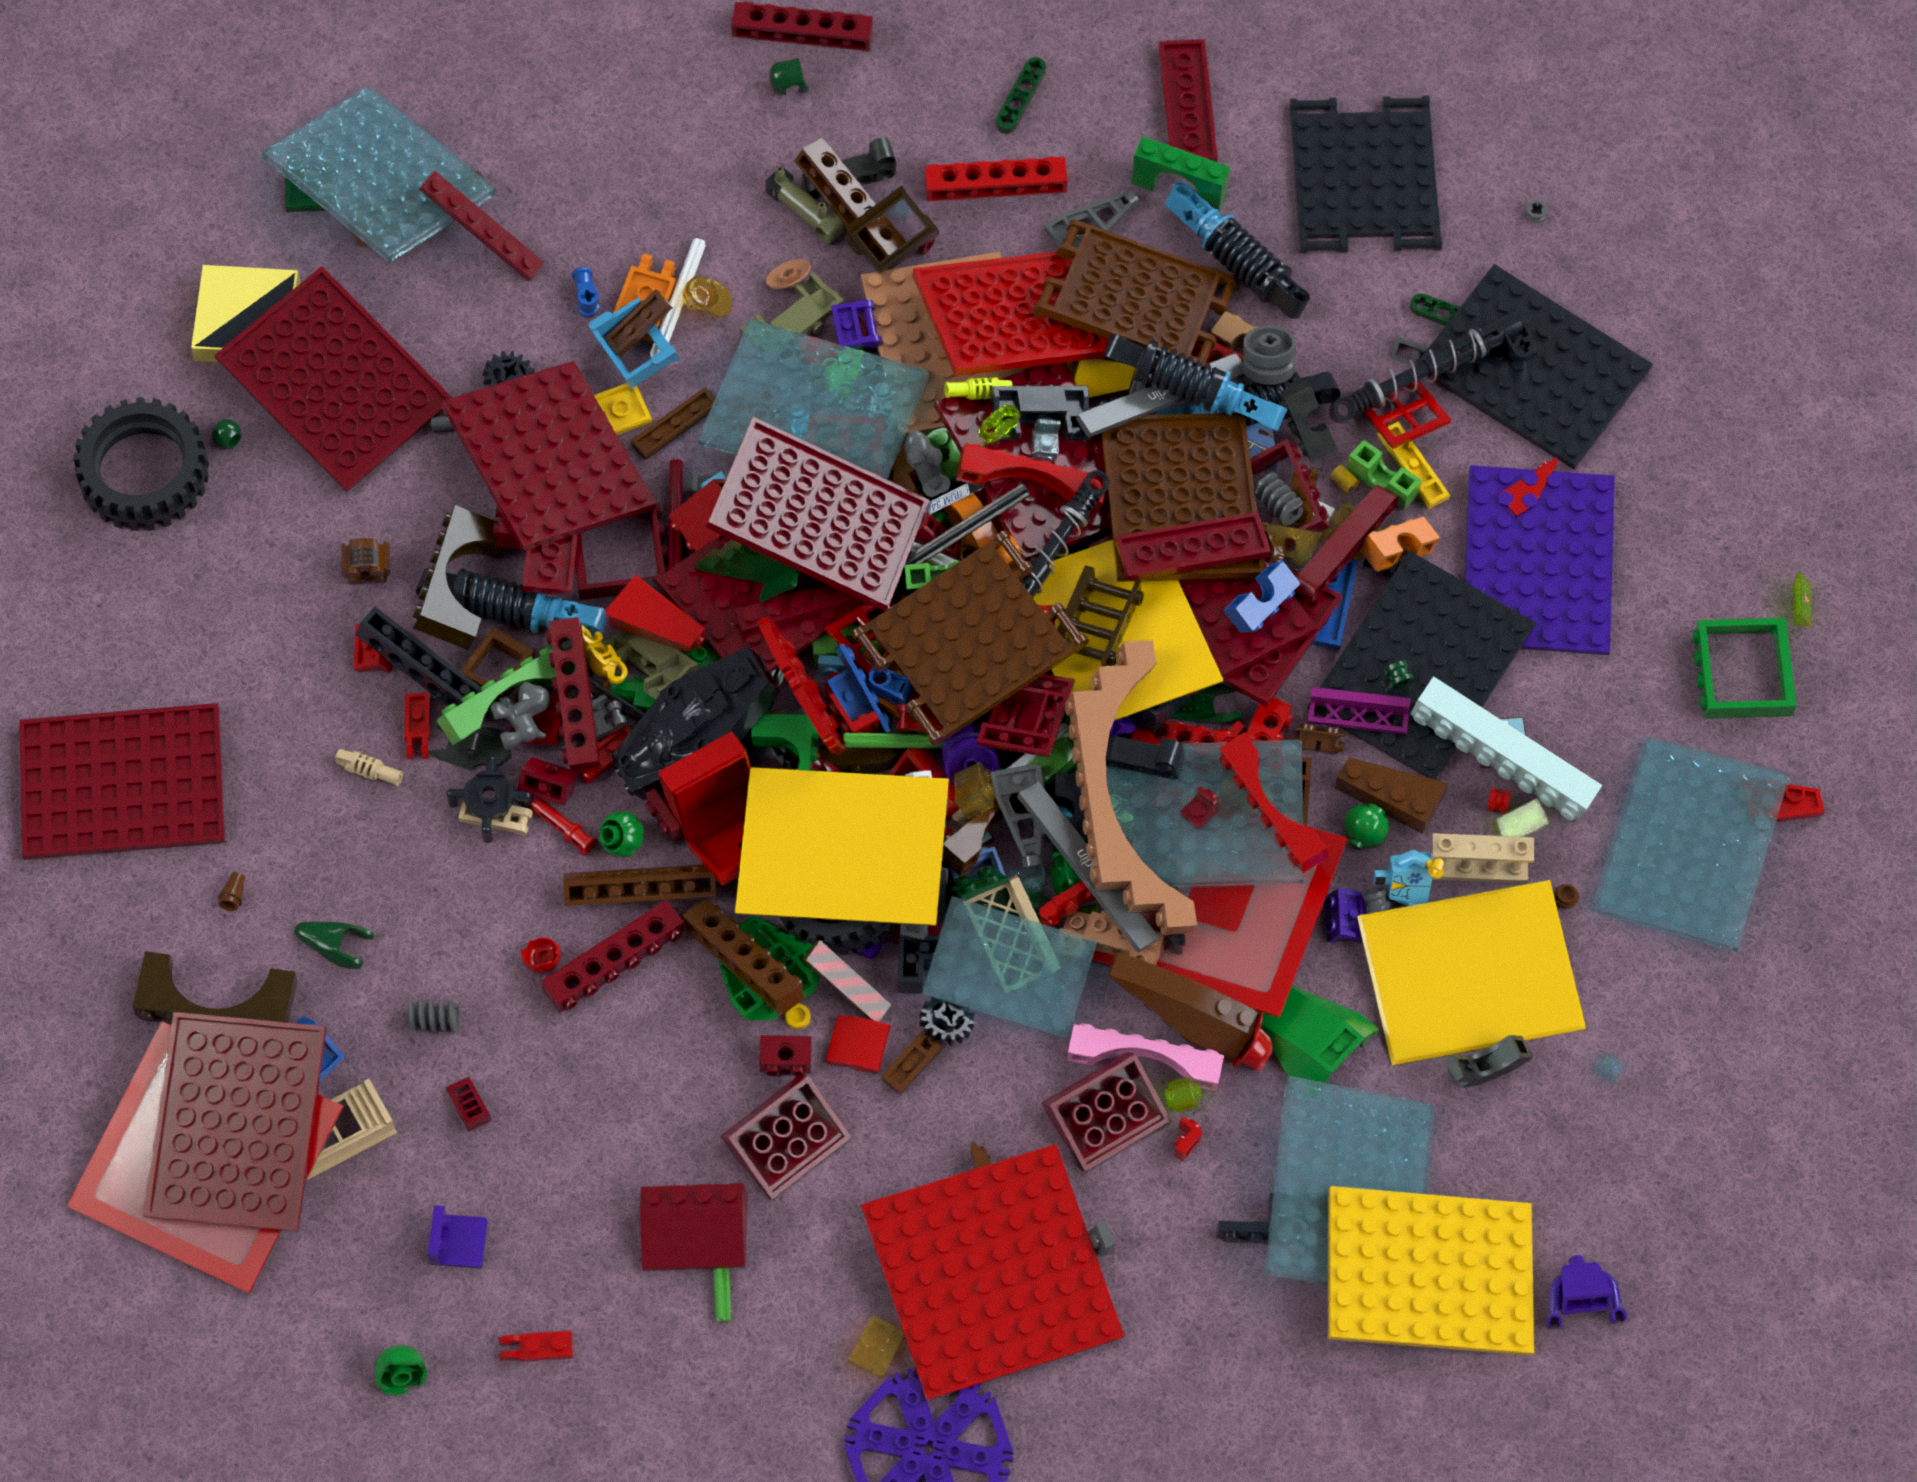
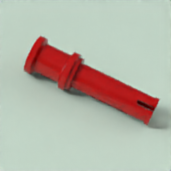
M535 798L531 803L530 809L559 831L566 843H572L577 847L582 856H586L597 844L595 836L588 835L582 830L580 824L572 823L542 798Z

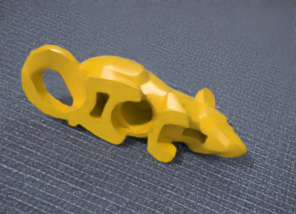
M582 625L586 659L590 669L599 677H607L611 684L617 685L622 683L627 677L628 671L625 664L620 661L621 658L617 657L611 645L605 646L602 644L603 636L599 631L594 633L595 637H592L591 632ZM617 665L621 670V676L614 675Z

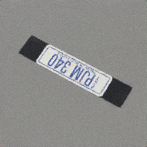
M967 483L930 501L925 512L932 514L984 488L983 484Z

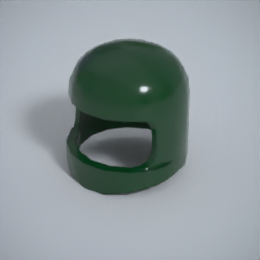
M799 58L777 62L771 66L769 80L775 93L786 95V89L792 86H799L801 93L809 91L804 81Z

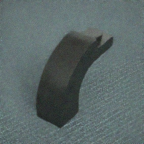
M1509 1035L1484 1051L1472 1055L1452 1054L1445 1061L1449 1067L1448 1072L1456 1082H1459L1461 1088L1483 1084L1510 1073L1531 1060L1533 1056L1522 1036Z

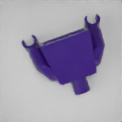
M1572 1256L1569 1259V1265L1562 1266L1561 1275L1554 1278L1549 1288L1548 1310H1551V1315L1546 1321L1548 1329H1550L1551 1319L1558 1320V1330L1561 1328L1563 1321L1561 1316H1559V1310H1561L1563 1315L1611 1310V1305L1613 1311L1609 1314L1610 1322L1612 1324L1616 1323L1615 1313H1619L1622 1317V1322H1624L1627 1318V1312L1620 1307L1622 1300L1618 1282L1606 1271H1602L1599 1263H1585L1582 1256Z

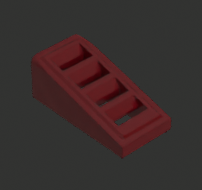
M925 512L915 539L926 545L948 530L932 515ZM958 541L951 545L953 549L948 547L940 553L956 560L962 543Z
M470 1077L446 1087L468 1132L491 1121L490 1114ZM466 1085L469 1088L468 1090L463 1091L457 1095L454 1093L455 1090L460 1089ZM472 1094L473 1097L459 1102V1099ZM476 1102V1105L466 1110L463 1109V1107ZM480 1109L481 1112L468 1118V1114Z

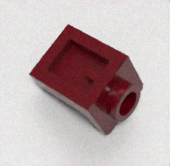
M1201 786L1196 789L1197 795L1180 811V816L1198 831L1219 811L1217 795L1210 789L1205 790Z

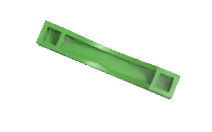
M561 644L560 650L566 651L563 645ZM552 645L539 652L541 656L535 660L531 656L521 662L520 669L514 671L511 668L501 674L502 680L497 683L494 680L489 681L481 687L482 692L477 695L474 691L461 699L463 703L456 707L453 703L441 711L443 716L437 722L451 744H457L481 727L483 717L489 705L499 694L511 688L519 687L525 681L533 685L552 686V677H556V670L551 668L549 653H553ZM566 666L563 674L570 675L575 671V666Z

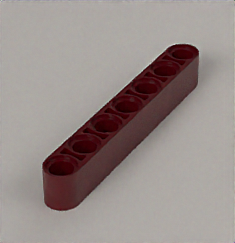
M1376 485L1296 576L1300 585L1294 590L1295 593L1314 602L1360 550L1366 536L1376 531L1397 505L1399 496Z

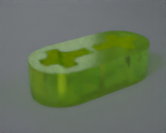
M1004 405L991 414L981 424L979 429L981 439L988 443L998 441L1017 425L1020 418L1019 410L1013 405ZM1004 415L1012 416V419L1008 418L1004 422L1002 421ZM994 426H997L995 432L988 433L986 431L987 428L992 429Z

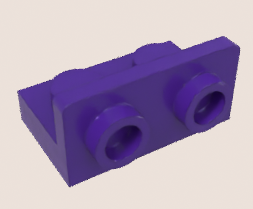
M1337 888L1328 894L1324 901L1327 942L1333 943L1338 939L1361 943L1363 941L1357 916L1365 914V902L1362 892Z

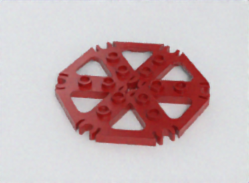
M764 616L757 620L759 628L780 670L783 672L790 688L793 690L794 695L819 736L832 753L837 756L842 754L846 749L836 729L838 725L833 716L829 715L824 701L818 694L821 692L814 679L808 677L799 657H796V650L790 640L786 641L781 631L770 618Z

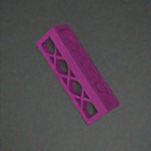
M1312 687L1308 723L1406 735L1411 698ZM1315 705L1326 707L1330 714L1324 718L1314 717ZM1343 709H1350L1355 716L1347 721L1342 720L1337 713ZM1367 712H1375L1380 719L1375 723H1367L1362 716ZM1392 715H1402L1403 725L1402 727L1392 726L1387 719Z

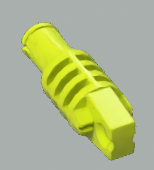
M995 377L969 378L966 382H946L944 392L946 398L967 397L969 400L991 399L990 393L993 386H1012V381L998 380Z

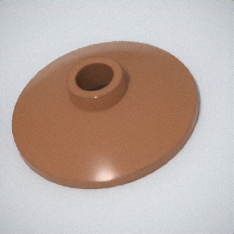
M805 259L790 260L773 269L767 276L766 283L772 289L794 288V285L800 283L810 272L811 265Z

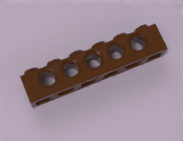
M823 138L802 148L795 158L794 162L846 227L876 205L875 201L871 199ZM884 214L858 233V236L879 262L906 243L904 237L900 235Z
M702 864L564 873L563 877L565 906L716 896V880Z
M705 899L683 915L686 931L778 1015L782 1016L804 1000L803 983L796 975L792 976L787 972L786 967L781 961L776 962L765 947L758 946L754 938L749 933H744L734 919L731 918L729 920L718 905H713Z

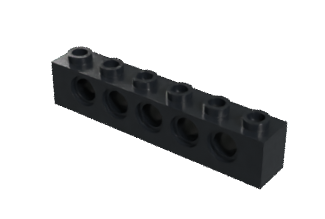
M374 607L360 622L356 632L358 638L445 705L449 706L454 703L457 707L463 703L461 699L474 691L477 695L482 692L481 687L377 607Z

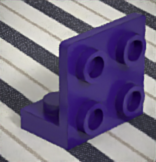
M434 1205L428 1248L430 1265L482 1268L488 1219L486 1217L447 1215L445 1206Z

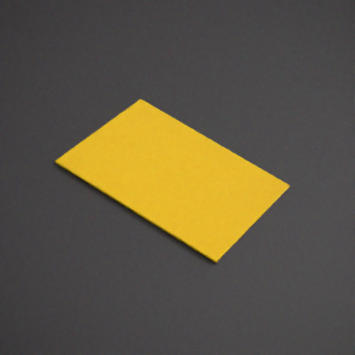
M1110 540L1052 561L1056 571L1048 576L1042 585L1043 591L1036 594L1033 599L1038 605L1054 606L1057 603H1061L1066 609L1085 565L1094 568L1095 578L1102 583L1131 591L1135 581L1117 582L1113 541ZM1178 580L1141 581V590L1144 592L1142 604L1136 606L1119 648L1123 642L1153 640L1156 665L1127 694L1118 708L1114 721L1224 681ZM1098 591L1090 592L1088 597L1090 602L1123 611L1127 602L1125 599ZM1089 611L1082 612L1079 618L1080 622L1111 631L1115 630L1118 623L1116 619ZM1058 619L1055 620V628L1057 629L1060 624ZM1080 632L1089 639V643L1086 646L1106 651L1110 640ZM1075 653L1051 670L1054 676L1075 679L1073 693L1077 691H1093L1091 689V676L1102 665L1100 660Z
M750 767L735 914L936 926L949 779Z
M1550 880L1357 916L1392 1066L1489 1048L1509 1035L1522 1036L1526 1041L1586 1029Z

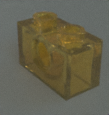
M1273 523L1267 524L1266 529L1271 533L1275 545L1283 547V557L1293 558L1292 563L1307 565V561H1310L1316 554L1319 532ZM1288 538H1292L1296 543V547L1292 552L1288 551L1285 547V542Z
M981 762L954 774L955 802L967 820L994 808L993 797L995 796V791L992 786L990 769H985Z

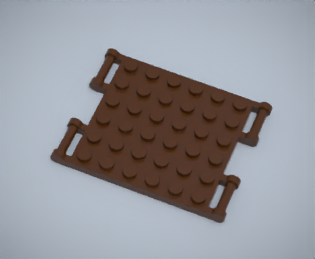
M1071 220L1067 226L1068 232L1065 240L1057 250L1059 258L1064 260L1068 258L1074 259L1065 282L1053 277L1045 279L1043 284L1044 290L1039 302L1034 305L1033 314L1039 318L1046 316L1106 339H1109L1111 334L1115 333L1144 348L1153 338L1158 342L1159 349L1162 345L1168 347L1167 355L1171 349L1177 350V356L1180 353H1185L1186 359L1191 356L1195 343L1199 342L1202 347L1198 358L1193 357L1194 363L1197 360H1201L1204 366L1210 350L1216 344V337L1200 329L1208 308L1214 309V312L1220 316L1225 311L1228 312V302L1232 291L1238 285L1237 278L1090 224ZM1080 233L1084 236L1079 248L1073 247L1076 235ZM1218 283L1224 287L1220 299L1213 297ZM1057 291L1060 294L1055 306H1051L1048 304L1052 293Z
M1001 531L993 540L864 626L855 628L851 633L854 640L860 642L874 661V667L878 672H883L885 668L888 669L896 664L920 697L907 703L905 709L910 715L913 714L929 736L928 740L932 746L939 745L1089 643L1086 635L1081 634L1065 613L1066 609L1061 603L1055 604L1047 613H1044L1020 582L1021 579L1033 571L1034 567L1029 561H1025L1010 541L1011 537L1006 531ZM1003 546L1018 566V569L1014 572L998 553L997 549ZM1058 619L1072 637L1073 642L1068 645L1051 622ZM873 633L889 655L882 657L867 636ZM927 706L943 729L937 731L921 709Z

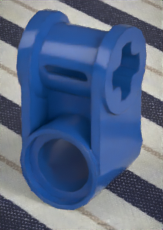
M876 668L869 672V691L873 690L877 697L885 699L896 706L909 703L908 698L911 691L915 689L904 675L886 668L883 672H878ZM882 679L885 683L876 684L874 680Z

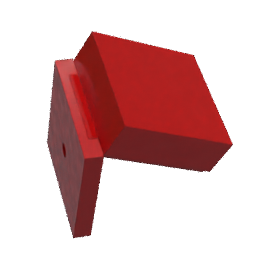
M733 732L724 735L658 772L669 810L681 826V833L686 839L690 852L722 886L739 877L742 847L740 846L743 843L747 789L751 767L745 748Z

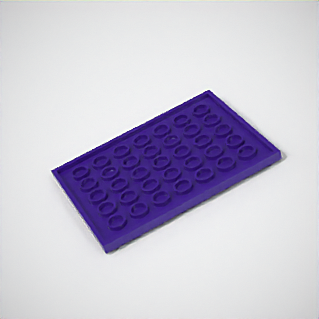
M1470 465L1465 582L1536 622L1535 628L1521 649L1609 655L1615 476L1553 471L1548 476L1547 484L1538 501L1533 494L1524 495L1523 503L1530 508L1515 517L1507 507L1512 503L1513 496L1509 492L1503 491L1522 479L1527 485L1536 484L1538 481V477L1534 473L1536 470Z

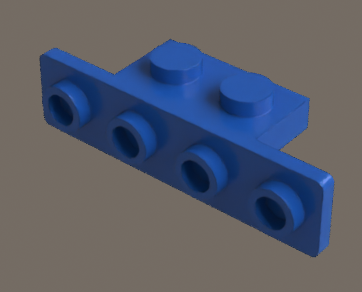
M844 644L835 647L846 670L825 681L831 693L833 692L852 722L863 713L869 714L875 711L879 718L880 732H890V720L886 713H881L878 708L879 700L874 691H869L866 686L867 678L860 668L857 669L854 664L855 656L849 647H845Z

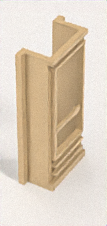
M370 1079L331 1099L344 1107L346 1105L349 1106L361 1131L343 1140L334 1125L333 1131L339 1142L321 1151L307 1180L397 1134L393 1120Z

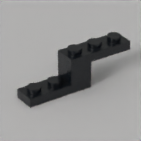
M1270 1193L1268 1198V1222L1219 1221L1216 1228V1239H1223L1224 1242H1237L1238 1239H1249L1251 1243L1274 1240L1277 1244H1287L1290 1240H1294L1296 1236V1211H1300L1302 1215H1313L1315 1211L1326 1212V1215H1328V1195Z

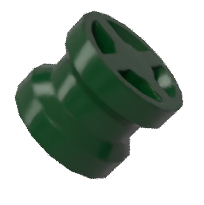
M1407 661L1395 662L1384 670L1385 675L1391 680L1390 686L1393 690L1404 688L1414 681L1413 675L1407 670Z

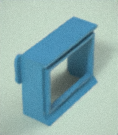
M639 298L612 314L607 311L589 323L595 339L631 391L633 387L670 363L680 361L675 348L670 346L656 325L648 331V334L661 352L632 372L627 370L616 352L605 340L604 337L641 303Z

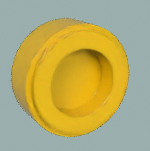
M798 1003L785 1013L787 1025L795 1030L807 1027L811 1020L808 1007Z

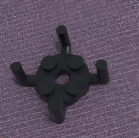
M494 756L487 758L486 770L477 773L471 780L469 779L464 789H449L446 792L448 805L451 808L457 807L458 799H464L469 813L474 817L482 819L481 831L485 843H491L493 840L491 830L492 819L505 817L514 801H522L523 807L530 809L532 803L530 792L514 791L511 782L502 773L498 772L497 761ZM487 790H492L496 793L495 797L490 800L484 799L482 794Z

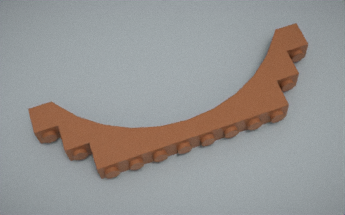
M1153 640L1123 642L1116 652V663L1118 666L1098 667L1093 676H1091V689L1093 691L1073 692L1065 703V712L1067 716H1070L1071 722L1069 725V737L1074 742L1072 758L1073 762L1077 763L1078 772H1076V784L1081 789L1079 805L1080 809L1084 810L1085 815L1083 831L1084 834H1087L1089 842L1086 852L1087 857L1091 858L1092 862L1090 879L1091 882H1095L1096 891L1125 889L1123 891V901L1125 905H1128L1129 913L1158 911L1156 913V924L1161 928L1162 935L1191 933L1197 926L1194 901L1163 882L1140 859L1125 838L1117 821L1107 788L1105 758L1109 732L1118 708L1127 694L1156 665Z

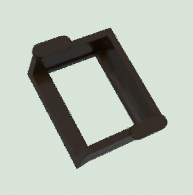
M902 185L845 227V241L856 255L860 256L863 254L874 270L880 274L895 268L939 235V229L928 215L923 214ZM901 200H904L925 228L879 262L858 236V233Z

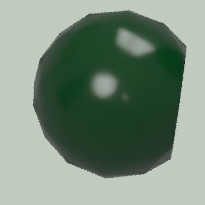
M230 419L220 420L212 428V440L217 447L223 450L234 448L242 438L239 425Z

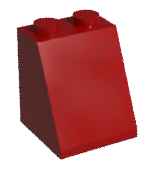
M726 479L711 480L669 515L672 520V527L677 533L684 535L687 539L685 543L693 553L711 540L715 541L722 536L706 528V525Z

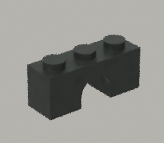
M1305 380L1280 392L1282 400L1279 401V404L1287 408L1286 414L1288 413L1291 419L1288 425L1293 435H1298L1300 443L1297 445L1301 449L1303 457L1307 455L1312 462L1338 450L1329 428L1324 423L1315 427L1306 425L1307 415L1312 410L1319 408V404L1308 382Z

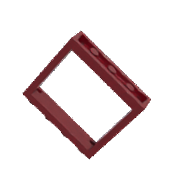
M1288 439L1250 458L1252 476L1290 457L1316 519L1274 541L1275 545L1283 547V552L1330 528L1327 521L1330 518L1326 508L1320 505L1318 500L1321 497L1317 487L1312 485L1309 480L1312 477L1311 472L1306 464L1303 465L1300 459L1303 457L1302 451L1297 444L1293 445Z
M660 502L656 503V509L649 511L658 574L657 576L649 577H653L655 581L669 570V566H664L663 559H668L666 544L661 545L660 538L665 537L663 523H658L657 516H662ZM581 533L578 534L575 569L579 599L585 600L619 595L631 579L587 584Z

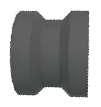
M1385 886L1372 887L1362 892V897L1367 902L1365 908L1368 914L1386 911L1391 907L1390 901L1385 896L1387 894Z

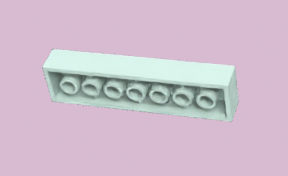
M1434 676L1410 713L1414 716L1413 718L1417 723L1423 726L1428 725L1435 730L1436 735L1443 739L1448 738L1456 743L1455 746L1462 752H1470L1476 756L1479 763L1484 766L1490 765L1497 770V773L1502 778L1511 779L1518 783L1521 790L1526 793L1535 794L1544 805L1555 807L1568 820L1572 821L1574 819L1578 822L1602 787L1597 781Z

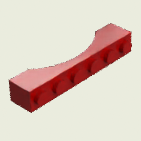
M965 443L959 457L956 480L982 485L986 482L1002 478L1027 479L1049 487L1069 502L1072 496L1076 495V490H1079L1083 479L1090 472L1079 471L1070 466L1054 465L1049 461L1029 459L1024 455L1016 456L998 449L991 450L983 448L978 444ZM1097 479L1090 480V486L1093 489H1101V484ZM1104 494L1099 501H1096L1097 505L1093 506L1094 509L1090 512L1098 513L1103 504Z
M1244 732L1219 748L1221 754L1219 761L1225 771L1230 769L1234 775L1232 779L1239 790L1244 789L1248 795L1246 800L1253 810L1258 809L1261 814L1259 818L1264 827L1272 829L1275 834L1273 838L1280 849L1284 847L1288 852L1287 858L1294 868L1298 867L1304 873L1328 858L1327 848L1314 829L1302 826L1288 819L1277 811L1266 797L1259 780V752L1247 734Z

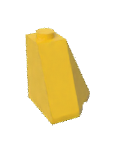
M1108 357L1065 362V366L1077 386H1087L1089 398L1129 389L1131 381L1133 382L1136 370V368L1117 362Z

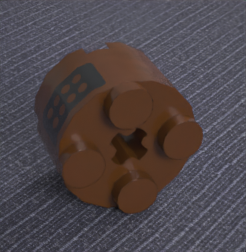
M375 538L349 540L348 546L342 543L341 575L348 579V584H362L363 580L372 579L373 583H386L387 577L390 575V544L384 540L383 545L377 544V539Z

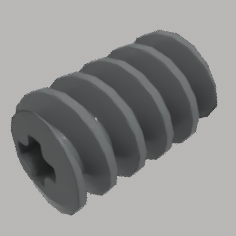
M1270 473L1255 485V496L1258 500L1262 501L1265 507H1268L1271 513H1274L1277 519H1280L1284 526H1288L1301 517L1303 513V508L1300 507L1302 500L1296 498V494L1293 491L1289 492L1290 488L1284 485L1282 479H1277L1278 475L1276 473Z
M412 998L408 999L407 1024H410L411 1030H416L418 1024H420L421 1030L426 1031L430 1024L431 1030L436 1031L440 1024L442 1032H446L449 1025L452 1032H457L460 1025V1001L456 1008L452 1000H449L447 1007H444L442 1000H439L437 1007H434L432 999H429L427 1006L423 1005L422 999L418 1000L416 1006L413 1005Z

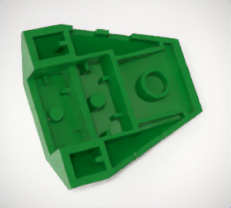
M754 915L739 925L744 933H749L754 938L758 946L765 947L776 962L781 961L786 967L787 972L792 976L796 975L803 983L804 999L814 993L821 977L802 961L813 946L812 944H805L797 940L796 936L790 933L787 935L779 931L778 927ZM718 960L730 1002L745 1020L773 1021L780 1016Z

